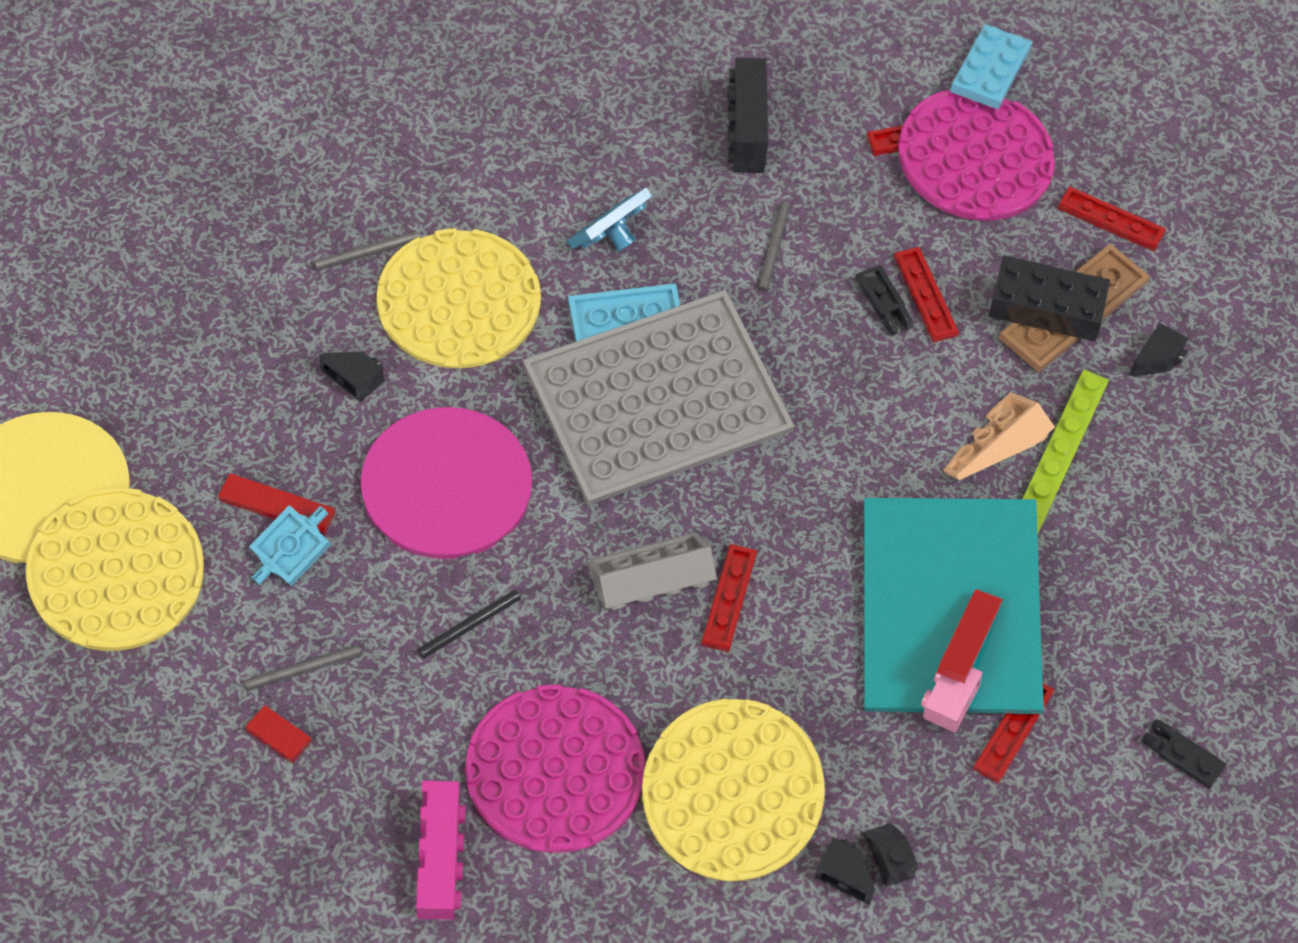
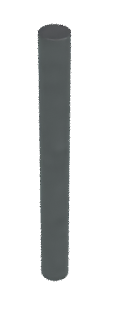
M786 201L780 202L757 287L758 291L768 292L790 209V204Z
M413 231L314 260L316 270L319 271L404 246L420 236L418 231Z
M354 645L246 679L244 682L247 691L361 656L360 648L358 645Z

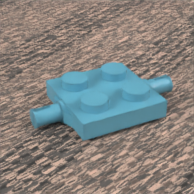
M289 505L249 546L259 556L263 564L251 577L261 585L273 573L283 578L292 587L332 545L320 533L317 527L328 515V512L319 506L307 518L297 513Z

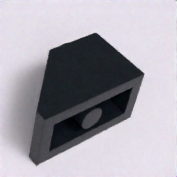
M1159 323L1134 360L1129 375L1138 377L1168 372L1173 369L1176 363L1181 365L1189 350L1185 349L1189 338Z
M364 352L323 353L319 356L321 371L359 402H362L384 382L382 364L376 358H370Z
M892 823L863 832L885 887L914 878L918 863L907 838Z
M833 837L817 866L815 878L870 905L875 888L861 851L856 849L853 843Z

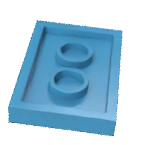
M647 188L630 195L566 241L573 249L580 245L584 249L590 244L596 243L607 234L617 251L622 250L636 240L625 224L626 218L646 207L644 202L652 197Z

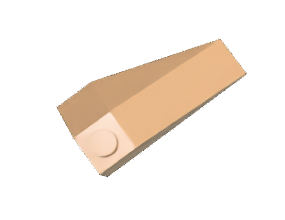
M1010 392L985 416L990 420L986 427L974 430L972 436H974L975 441L972 444L962 446L943 471L953 478L963 479L1035 446L1037 443L1045 440L1048 433L1055 427L1038 402Z

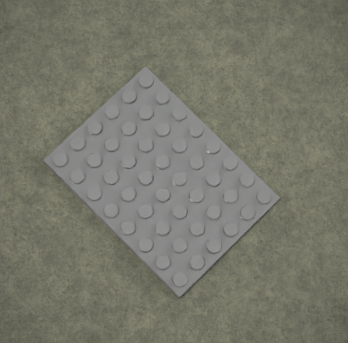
M726 290L523 360L525 372L588 506L793 432L795 427Z

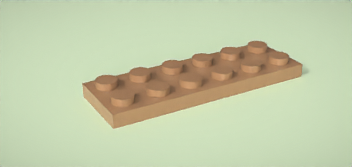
M1111 243L1076 271L1110 279L1102 320L1145 286L1150 279L1147 273ZM1016 323L1009 325L999 336L1003 343L1038 373L1081 339Z

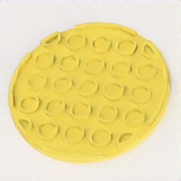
M456 228L434 231L432 235L421 239L418 237L410 241L388 261L381 273L377 290L379 318L392 341L407 354L420 361L447 368L481 366L511 353L531 333L536 324L541 304L539 280L527 257L505 239L473 229V231H458Z
M59 412L27 414L0 424L1 559L13 563H26L29 547L32 545L40 526L52 512H56L68 504L69 500L81 494L104 488H130L129 470L125 457L116 441L105 430L82 417Z
M104 488L81 494L69 500L68 504L61 507L58 511L52 512L40 526L32 545L29 547L26 560V581L29 594L35 609L43 621L66 640L82 647L100 651H119L140 647L170 632L193 608L199 596L204 577L203 552L192 524L168 501L159 496L154 497L142 493V490L131 488Z
M748 699L710 701L680 715L660 735V738L649 754L643 774L642 799L644 811L650 828L660 845L674 860L685 868L716 880L746 881L775 872L788 864L804 849L812 838L818 826L824 805L825 786L822 766L808 736L790 717L769 705Z

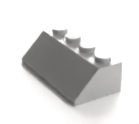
M696 532L587 560L600 602L605 608L610 609L623 608L626 606V603L636 600L638 602H647L652 600L655 595L663 593L666 595L677 594L681 592L682 588L689 586L703 587L708 585L709 581L717 579L711 546Z

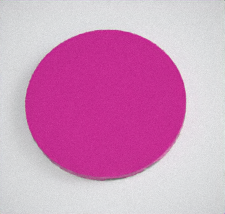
M951 89L924 99L910 112V115L903 124L899 137L898 154L900 164L912 187L935 207L966 219L981 221L1000 220L1026 211L1047 190L1055 168L1054 147L1047 130L1040 120L1019 102L1004 99L998 110L950 92Z
M454 407L422 410L410 414L389 426L369 449L361 474L363 502L366 512L375 527L398 547L419 556L436 559H456L458 556L472 553L478 554L497 545V542L508 533H511L522 520L528 508L532 490L530 462L523 446L512 432L487 415L473 410Z
M542 685L522 693L519 691L496 704L482 718L469 742L465 760V776L468 792L474 807L486 824L497 834L526 849L546 853H565L593 846L607 839L624 825L632 815L642 795L643 774L646 762L644 749L635 727L627 716L612 702L583 688L575 689L562 687V685Z

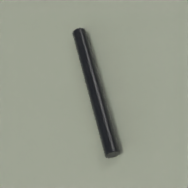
M513 590L418 648V653L425 659L521 600L519 593Z

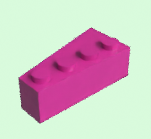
M422 781L423 807H421L420 813L422 838H419L420 866H418L417 919L455 920V910H461L462 891H456V881H462L463 862H457L458 852H464V834L459 833V824H465L466 805H460L459 782Z

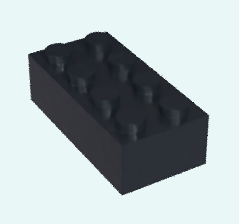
M735 57L734 68H729V84L727 85V100H729L727 108V121H729L727 141L729 142L728 163H733V173H765L768 149L767 58Z
M1003 255L988 317L1096 342L1102 323L1110 279Z

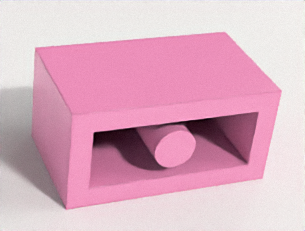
M972 668L965 684L936 672L934 677L936 685L933 691L927 690L921 702V706L924 707L923 718L956 733L981 685L982 672Z

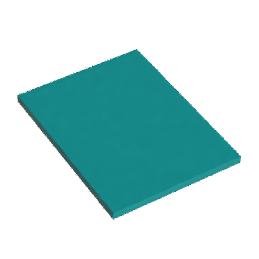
M864 498V711L924 712V707L921 706L923 697L927 690L933 691L936 685L934 677L975 589L1001 598L1003 601L972 667L982 672L981 685L966 713L1043 714L1036 499Z

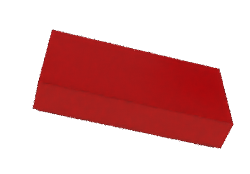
M265 705L245 726L247 732L292 764L312 742L310 736Z

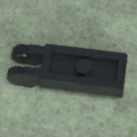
M881 265L856 274L855 279L880 320H883V324L891 336L898 334L897 324L892 317L895 314H898V318L906 330L913 328L912 318L905 308L906 304Z
M1155 719L1151 724L1152 730L1169 740V742L1165 746L1160 738L1150 733H1145L1141 738L1142 743L1159 753L1161 758L1208 789H1211L1227 763L1181 733L1175 732L1164 721Z

